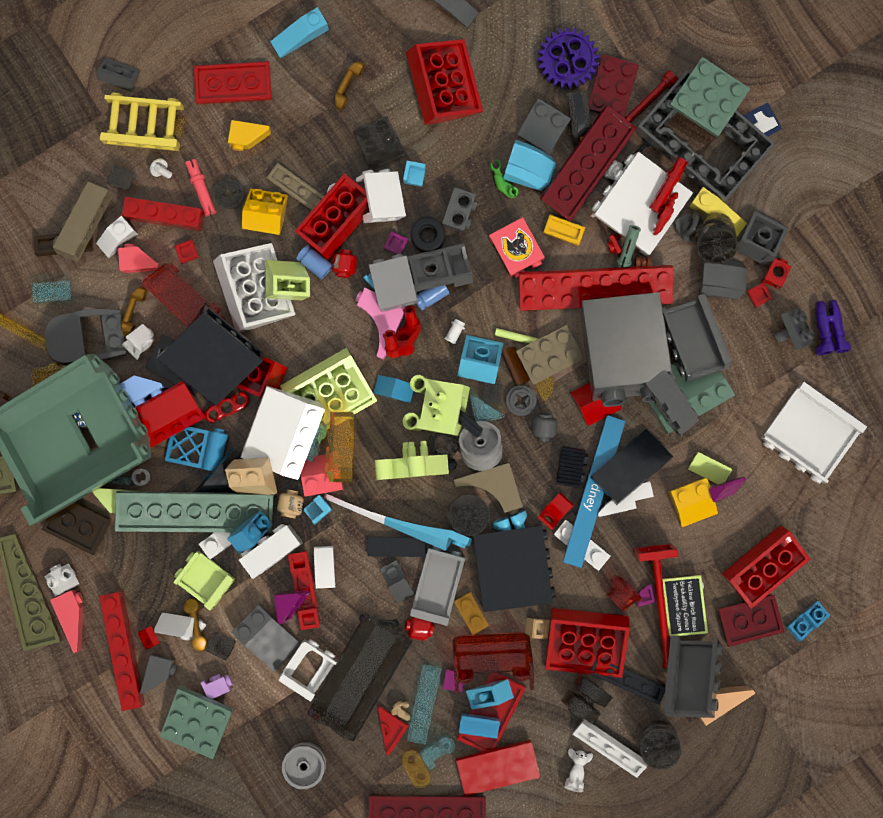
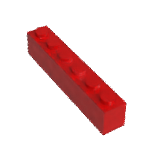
M119 591L104 594L99 597L121 710L126 711L140 708L145 705L144 695L140 693L142 685L124 593Z

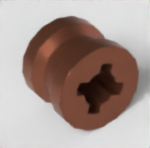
M635 256L634 267L652 266L651 256H646L645 258Z

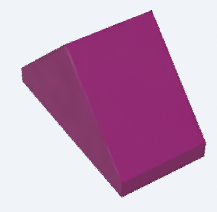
M307 590L284 591L274 595L277 622L281 625L290 621L310 592Z

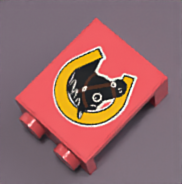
M523 217L489 235V240L497 249L509 272L510 278L513 276L518 278L519 272H525L530 267L535 269L543 264L541 261L545 257Z

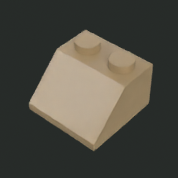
M270 458L235 459L225 469L229 487L236 493L277 494Z

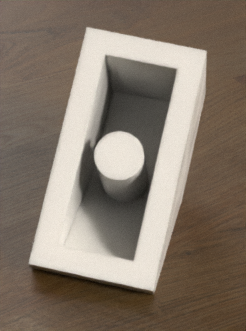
M121 216L106 228L96 244L110 258L118 251V248H122L123 245L127 244L138 233Z

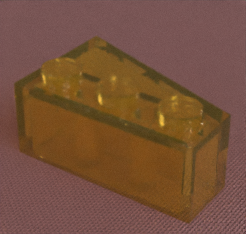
M330 412V431H327L329 447H326V458H329V461L325 463V474H328L329 482H353L354 412Z

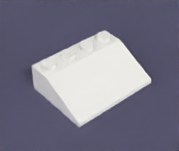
M272 243L221 254L213 260L234 327L238 332L258 328L295 315L291 300L266 298L265 261H278Z
M266 386L240 457L243 459L270 458L273 472L298 480L325 408L321 402Z

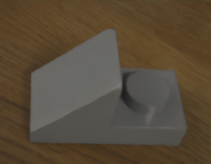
M397 560L380 568L388 588L397 603L414 595Z

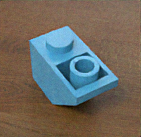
M260 510L238 526L227 539L236 551L241 553L254 547L273 524L263 511Z

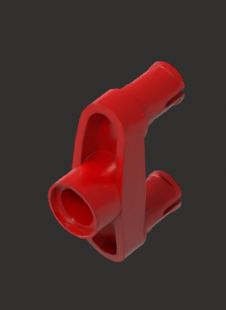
M407 306L403 310L406 322L396 334L393 330H387L383 334L386 345L385 352L390 358L408 356L415 350L414 342L421 331V324L417 318L414 306Z

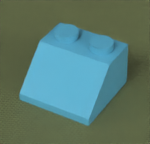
M466 335L457 376L495 384L503 343Z

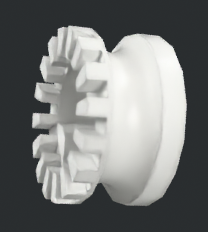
M145 469L135 470L132 473L133 483L138 486L148 484L150 473ZM144 472L146 479L138 482L136 475Z

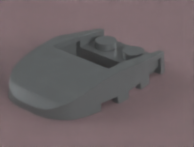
M86 309L54 317L48 323L45 330L46 348L50 358L58 364L69 365L83 357L85 349L80 318L97 315L102 317L106 353H97L96 355L103 362L119 355L126 356V348L123 346L125 341L121 328V311L113 309Z

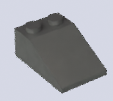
M262 603L231 632L247 649L273 671L301 644L283 624L280 625L277 622V618Z

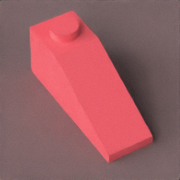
M75 589L50 600L73 653L82 650L84 608L82 604L84 602L83 597Z

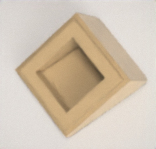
M527 617L525 637L548 639L550 620Z

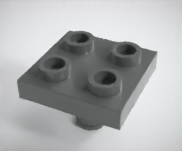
M800 307L781 314L786 328L775 332V337L779 343L791 338L795 349L798 350L815 342L814 332L809 328L806 322L807 316Z

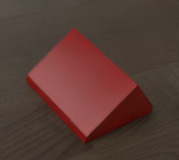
M590 383L570 392L587 427L605 418L607 415L609 416L622 409L620 405L604 406L602 400L592 401Z

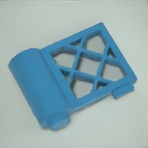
M188 427L184 429L187 437L180 442L176 438V434L169 438L165 461L212 471L224 457L228 435L222 429L214 428L212 432ZM197 433H203V442L196 445L192 437ZM190 439L194 448L186 453L181 444ZM179 447L183 456L178 459L171 458L172 450ZM194 451H197L200 456L198 464L192 463L188 457Z

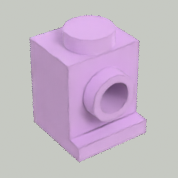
M220 674L209 678L210 682L207 679L201 682L206 696L211 699L232 690L231 685H233L229 674L222 677Z

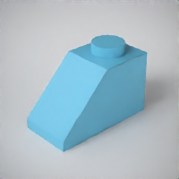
M508 679L494 681L466 691L471 709L500 705L514 698Z

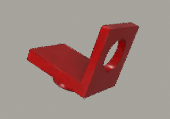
M620 234L609 236L607 239L608 243H606L610 253H614L615 257L621 255L622 248L618 245V239L622 237Z
M559 492L543 509L538 518L553 530L574 504ZM545 516H547L548 518H550V520L552 521V523L549 522V521L545 518Z

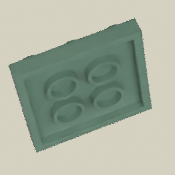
M702 57L669 106L715 137H718L750 88Z
M179 686L160 737L213 759L234 708Z

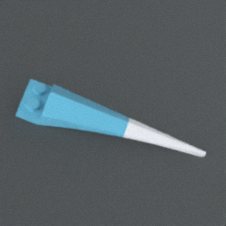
M326 493L324 496L326 500L445 551L451 543L465 548L466 545L471 547L473 539L452 530L400 521L359 508Z

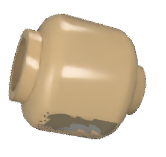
M287 490V493L279 495L277 511L283 517L296 519V516L302 513L304 499L298 495V491Z

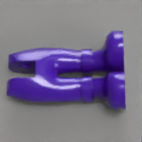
M836 299L829 300L830 315L826 314L824 301L816 302V321L820 332V339L822 340L821 345L815 349L816 355H826L834 351L835 353L851 351L850 343L844 338L845 331L841 311ZM830 323L833 329V337L835 338V344H833L831 339L832 334L830 332Z

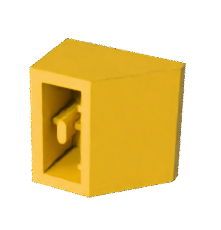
M250 189L242 211V229L280 235L288 195L281 194L280 192Z

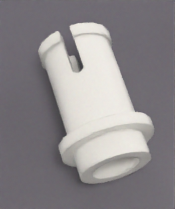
M457 319L451 322L452 326L445 337V340L456 344L462 329H465V323Z

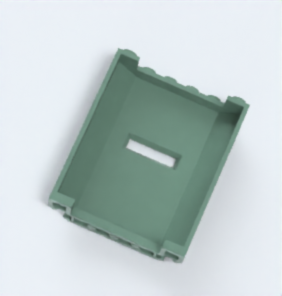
M96 354L84 355L0 407V452L29 505L21 508L29 526L40 523L151 458L150 438L147 434L146 426L138 418V411L131 405L128 393L119 383L118 375ZM76 412L80 413L98 447L93 451L90 449L72 416Z

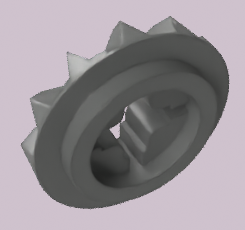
M527 386L512 388L506 397V405L509 411L517 416L530 414L535 409L537 403L535 393ZM516 394L521 398L526 395L528 396L524 401L527 408L521 404L516 407L514 406L518 401Z

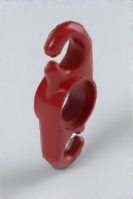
M678 192L670 195L660 214L657 215L658 222L656 223V228L652 231L653 235L659 234L670 220L674 212L675 199L679 195Z
M239 392L238 395L244 398L243 404H238V396L233 395L231 398L223 399L217 406L214 404L209 406L205 411L206 420L210 423H215V419L209 416L211 411H216V419L220 420L222 417L231 416L244 409L249 403L248 395L245 392ZM225 402L232 404V410L229 413L222 411V404Z

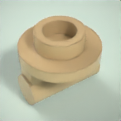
M399 701L393 705L392 715H398L406 721L411 718V715L406 712V709L409 707L408 702Z

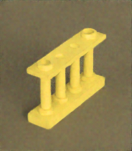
M120 93L105 95V100L108 103H112L109 130H107V133L101 132L100 140L104 144L179 151L180 143L173 137L176 110H184V106L178 99L168 98L166 101L124 97ZM120 104L131 105L126 135L118 134L117 132ZM138 106L150 107L147 134L145 136H137L136 133ZM157 108L168 109L166 136L163 138H156V135H154Z

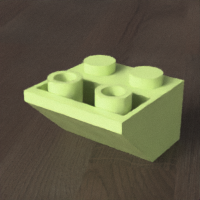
M265 261L266 298L302 301L310 297V277L301 262Z

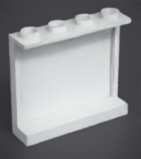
M637 152L627 157L624 162L626 164L624 169H620L613 178L615 181L612 186L608 185L602 193L604 195L602 200H598L592 207L593 213L591 217H597L625 239L629 225L640 227L641 231L639 232L636 247L640 249L639 252L642 255L648 256L652 253L693 192L677 182L671 193L678 192L679 194L673 206L674 212L663 230L656 236L653 235L652 231L656 228V223L658 222V213L649 209V206L664 183L667 173L640 152Z
M802 382L799 383L760 439L764 441V446L772 451L775 449L780 452L779 456L787 462L791 460L796 464L794 466L796 469L803 473L805 471L812 475L810 478L820 484L821 482H829L827 479L858 435L863 433L867 426L811 386Z

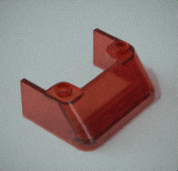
M164 263L141 282L148 291L187 327L199 316V311L205 304L221 318L226 319L219 313L221 309L214 302L210 305L177 274L180 270L172 263L169 265Z
M528 634L462 635L453 639L455 694H459V683L467 684L473 680L474 674L512 672L513 677L519 681L529 680L530 690H534L533 656L530 636Z

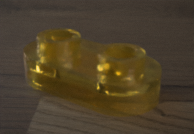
M415 750L406 751L402 756V765L410 780L418 788L426 787L430 782L431 776L423 759ZM410 756H413L415 758V761L413 763H410L408 761V758ZM421 773L425 777L423 780H419L417 775Z

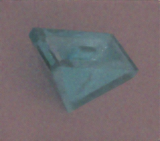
M473 394L471 395L470 402L475 422L502 420L504 417L502 413Z

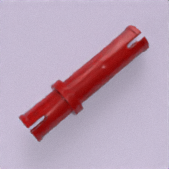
M677 157L670 172H667V177L649 209L660 214L677 182L679 183L681 180L680 177L688 165L686 160Z

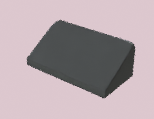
M105 57L97 69V79L132 92L140 70Z

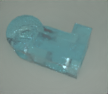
M445 735L419 751V755L429 770L436 767L435 761L444 754H451L454 751V740L452 737Z

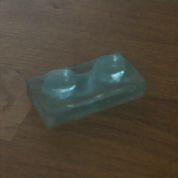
M70 280L31 283L33 303L73 300Z
M320 421L306 458L308 461H313L314 457L319 454L320 442L327 435V426L323 421Z

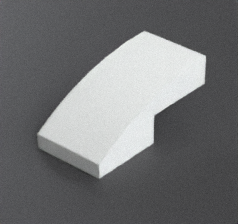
M333 546L314 547L316 588H335Z

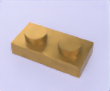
M471 592L454 601L472 635L489 626Z

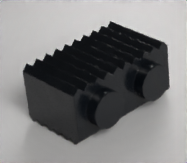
M566 446L561 447L556 479L557 485L580 488V484L584 485L585 473H582L583 465L587 466L588 454H585L586 450Z

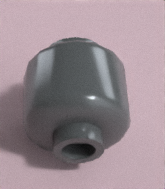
M538 413V416H535L532 421V434L538 437V441L548 442L550 438L555 437L557 434V419L550 413Z

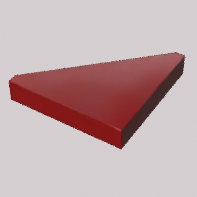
M379 705L378 712L386 755L389 756L409 725Z

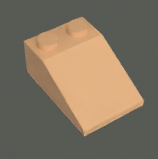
M746 685L720 688V692L716 694L719 708L718 711H715V718H698L707 726L754 695L755 692Z

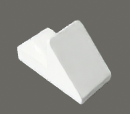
M213 532L212 535L199 543L207 557L212 559L231 545L227 538L233 532Z

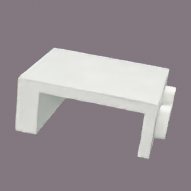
M384 169L374 173L373 170H367L356 178V182L365 183L370 212L363 215L364 223L397 221L406 216L398 171L390 172V169Z

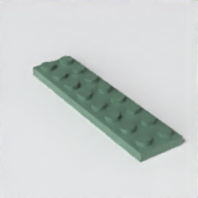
M116 491L114 530L119 532H233L260 510L263 511L272 523L274 495ZM272 526L269 528V530H268L266 533H271V531H272Z

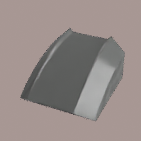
M754 211L736 248L740 254L759 262L761 265H770L776 258L789 228L761 212Z
M706 256L701 258L702 270L699 295L705 293L706 297L739 299L746 292L748 269L741 261Z

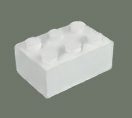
M281 524L273 530L274 535L271 537L268 535L257 542L259 546L256 548L252 547L241 553L242 558L239 561L252 579L258 577L303 544V541L290 524L286 526Z

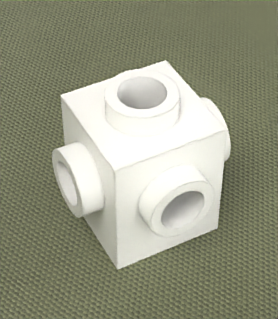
M69 563L64 566L58 564L50 568L51 572L45 576L47 585L51 588L55 597L79 584L75 572Z

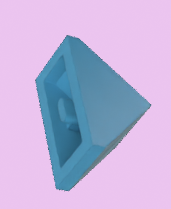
M378 375L373 394L411 403L414 391L408 382Z

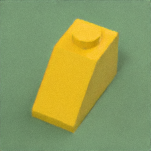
M231 120L228 144L236 151L249 150L269 136L271 129L265 125Z

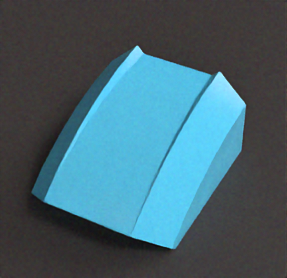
M516 140L503 179L542 191L550 184L556 162L542 150Z

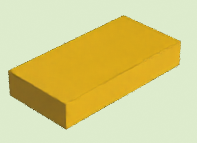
M549 215L543 233L579 246L586 227Z

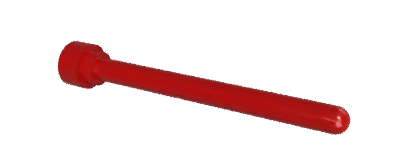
M668 70L663 75L662 82L625 119L631 123L667 87L673 86L679 80L678 77Z

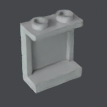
M403 254L394 255L391 257L392 259L386 261L384 259L374 260L373 264L369 265L381 312L419 303L407 256H403Z

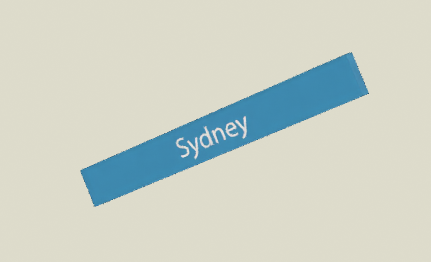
M608 415L605 418L563 563L582 568L604 492L590 477L616 455L625 424L624 420Z

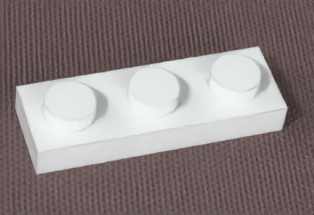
M564 520L553 535L568 545L573 525ZM590 540L584 560L599 571L610 558V555Z

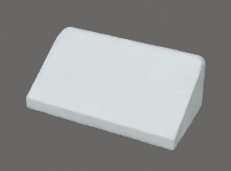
M162 613L154 628V632L178 637H192L194 617Z

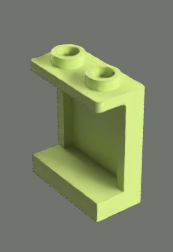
M192 552L186 559L187 565L184 569L180 568L174 575L176 579L173 583L181 586L205 604L204 607L211 611L236 578L202 552Z

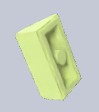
M699 452L695 453L688 467V470L707 478L717 485L724 483L732 471L731 468Z

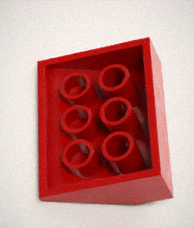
M465 39L415 44L406 52L424 125L442 123L483 112Z
M552 608L545 670L581 674L597 673L602 676L613 675L611 677L622 678L630 631L629 616ZM596 658H598L595 670L591 671V667L594 665ZM610 664L616 665V666L619 667V670H617V669H615V668H613V667H611V666H608V665H610ZM608 669H612L614 673H608L606 671Z

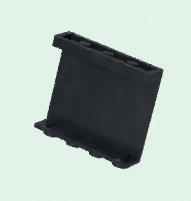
M205 304L200 309L199 316L165 350L159 349L157 359L162 366L172 370L177 378L187 382L192 390L201 393L206 401L212 402L217 406L263 362L264 352Z
M542 525L473 534L483 612L553 603L552 598H556L555 588L550 585L553 573L552 567H548L547 560H550L549 548H545V541L548 540L547 530L543 529Z

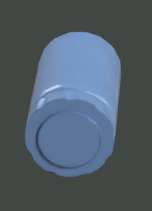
M308 244L299 252L296 259L299 262L301 261L307 269L322 280L330 272L332 264L315 249H311L312 247Z
M446 285L418 291V307L424 310L425 307H429L449 295L450 293Z

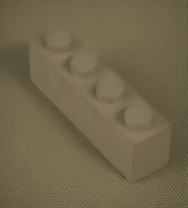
M87 182L86 186L82 187L78 201L72 205L71 214L63 222L59 236H56L53 241V249L58 255L78 263L112 199L108 189Z

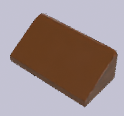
M516 348L504 349L502 355L516 386L528 382L529 377L516 353Z

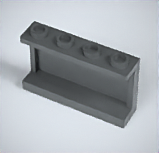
M705 293L698 295L697 300L667 310L665 307L662 308L667 331V342H671L673 349H671L674 360L678 359L680 364L678 370L680 376L685 377L686 383L731 368L732 360Z
M671 635L663 708L667 716L715 718V711H718L719 702L716 699L717 692H720L718 674H721L722 664L719 662V659L723 655V644H720L718 637H713V641H681L679 636Z

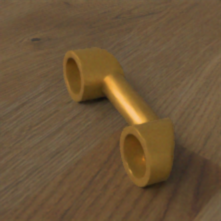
M357 61L347 69L335 92V107L341 111L344 109L348 97L343 94L352 76L360 77L365 63Z
M141 286L137 288L130 296L121 321L124 337L135 330V324L130 323L136 302H144L148 292L146 287Z
M188 599L184 603L183 608L189 614V617H194L192 647L197 652H203L208 648V640L202 637L197 612L200 609V604L195 599Z

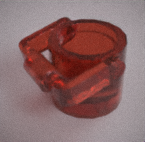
M617 575L612 577L610 581L615 587L607 596L625 613L635 602H640L642 596L622 577Z

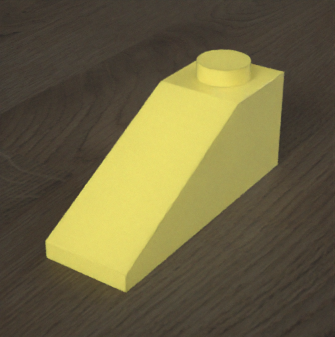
M704 187L689 205L691 209L699 212L704 218L734 239L738 237L747 224L720 198Z

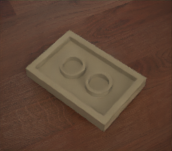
M567 325L516 350L532 385L584 359Z

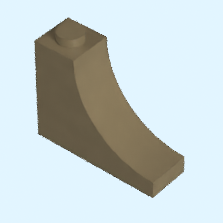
M509 463L454 480L456 487L475 486L486 490L497 499L503 512H508L509 515L520 512L519 508L523 507Z

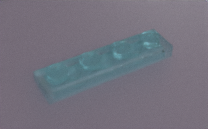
M423 664L407 741L426 745L442 671L441 667Z

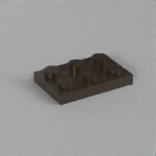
M74 502L48 517L41 530L91 555H95L112 520Z

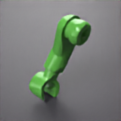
M498 159L496 160L498 164L497 169L490 163L489 169L495 174L494 179L497 189L509 198H515L519 193L518 188L503 179V173L500 171L501 162Z

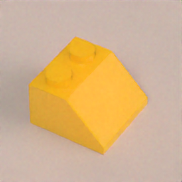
M702 478L668 491L681 527L718 514L716 502L712 501L709 492L711 486L707 478Z

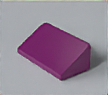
M746 477L732 479L711 487L709 492L712 501L717 502L734 495L746 481Z

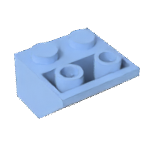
M135 375L120 383L122 388L128 393L129 401L133 407H137L169 389L167 385Z

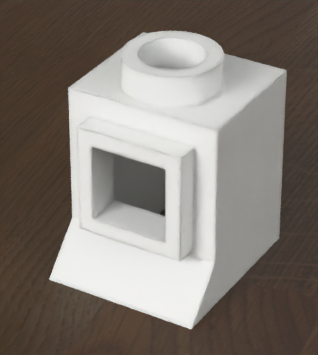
M142 324L126 336L127 341L123 343V346L138 360L140 353L151 346L154 333Z

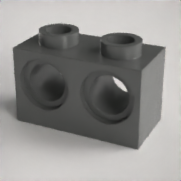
M454 187L442 222L443 227L464 233L465 229L469 230L472 219L469 218L471 211L475 212L478 201L475 200L476 194ZM461 198H466L469 200V204L461 206L458 201ZM455 216H461L463 222L455 224L452 219Z

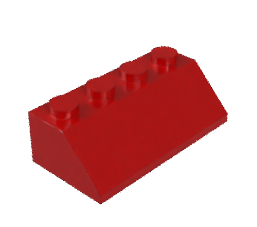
M344 173L296 228L295 233L326 260H329L361 223L363 215L370 212L366 190Z
M184 381L135 407L138 411V418L148 430L150 448L206 418L199 401Z
M780 525L724 571L722 575L734 591L752 609L811 559L792 533Z

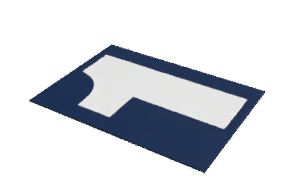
M769 103L743 115L767 137L782 129Z

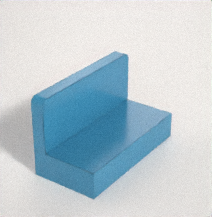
M461 713L459 733L497 739L500 718Z

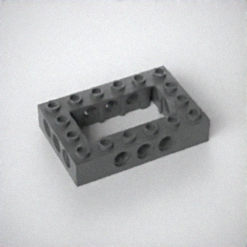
M687 69L640 123L635 132L673 164L677 157L686 160L688 165L683 173L701 188L704 187L725 203L776 143L736 110L722 132L744 151L720 178V171L716 167L713 168L702 159L703 156L701 154H696L688 147V143L682 142L673 134L674 131L665 127L678 112L669 105L692 73Z

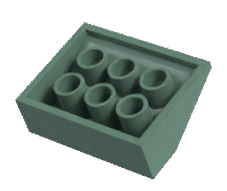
M677 361L671 365L672 374L677 379L675 383L688 397L687 402L699 416L735 396L721 371L686 383L685 377L680 376L678 370L679 362ZM647 402L664 433H671L673 430L667 423L668 419L656 406L657 402Z

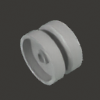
M476 421L483 428L482 434L474 437L464 428L459 436V446L463 462L468 467L478 471H485L495 467L502 459V438L500 431L495 425L487 421Z
M311 742L295 744L288 750L282 762L283 776L291 786L297 789H309L321 781L326 770L327 759L323 750L316 744ZM302 763L307 764V768H305L304 765H301V764H302Z

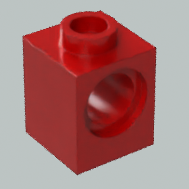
M782 258L774 259L768 265L761 282L780 289L792 266L788 265V262ZM774 268H779V269H780V271H781V276H780V277H777V276L774 275V273H773V269H774Z

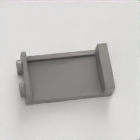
M435 546L428 548L410 616L445 626L448 625L465 562V557H462L463 553L451 550L450 554L443 552L442 549Z

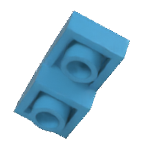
M816 601L791 621L786 628L800 642L813 629L818 628L830 614L819 601Z

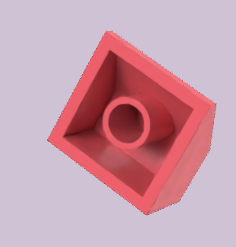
M337 452L306 458L301 471L305 497L344 490Z

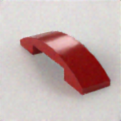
M303 551L288 554L294 590H307L310 592L297 611L300 629L320 627L319 614L308 553Z

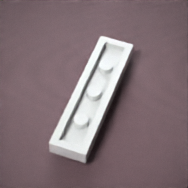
M583 719L573 732L574 736L636 778L648 766L649 762L586 719Z

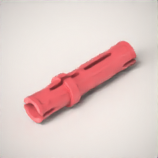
M192 159V162L190 160L185 162L191 177L190 182L195 187L205 217L210 216V213L211 215L216 214L217 212L204 182V174H201L197 160Z

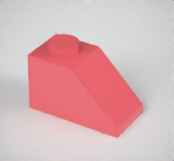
M135 244L123 245L124 248H118L119 267L122 273L161 270V266L139 247L135 246Z

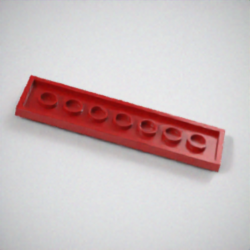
M672 265L519 272L520 311L581 308L583 300L660 292L661 304L673 303Z

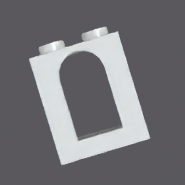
M304 638L279 675L278 681L311 702L315 692L333 665H336L337 660L332 652L327 649L324 652L318 648L319 644L312 639L308 641ZM313 650L323 657V662L306 686L291 675L304 656Z

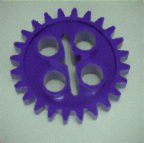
M566 27L564 33L559 28L558 35L551 32V38L546 36V43H541L540 47L544 50L538 51V54L542 56L537 59V62L542 63L539 65V70L544 69L542 77L548 75L547 82L553 80V87L559 83L560 89H563L564 85H567L568 90H570L571 85L578 89L579 82L584 86L586 84L585 79L590 81L592 78L590 74L595 75L596 70L594 68H597L599 63L595 62L599 60V55H595L598 48H592L595 41L588 42L590 35L583 37V30L577 34L576 28L570 32L569 28ZM562 43L566 45L568 57L572 58L570 64L575 74H571L569 61L565 59L566 52ZM577 44L579 49L574 51L570 48V45ZM558 49L561 55L554 56L551 51ZM581 61L585 64V67L578 68L575 63ZM564 67L567 72L560 74L557 68Z

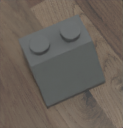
M538 98L517 136L550 155L568 127L571 118Z

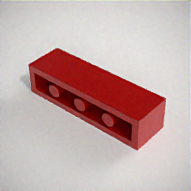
M125 197L122 216L126 220L201 231L204 212L200 208Z

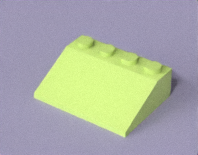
M347 348L280 385L282 391L321 402L325 410L315 437L377 402L376 397Z

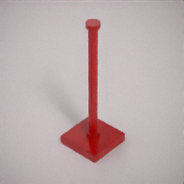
M672 543L633 548L634 556L639 562L653 561L664 659L662 663L663 668H668L670 642L660 560L678 557V549Z

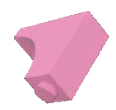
M364 288L363 292L359 291L357 295V306L369 314L376 323L380 339L376 356L384 360L386 357V345L383 334L387 330H393L395 334L397 333L405 315L403 312L405 307L381 312L376 293Z

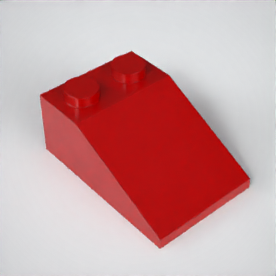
M263 357V362L237 388L262 398L266 386L279 389L287 367Z

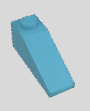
M317 7L300 17L270 42L278 56L282 58L328 31V24Z

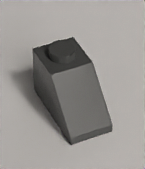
M155 653L151 654L140 693L145 694L170 679L171 676H174L177 669L176 659Z

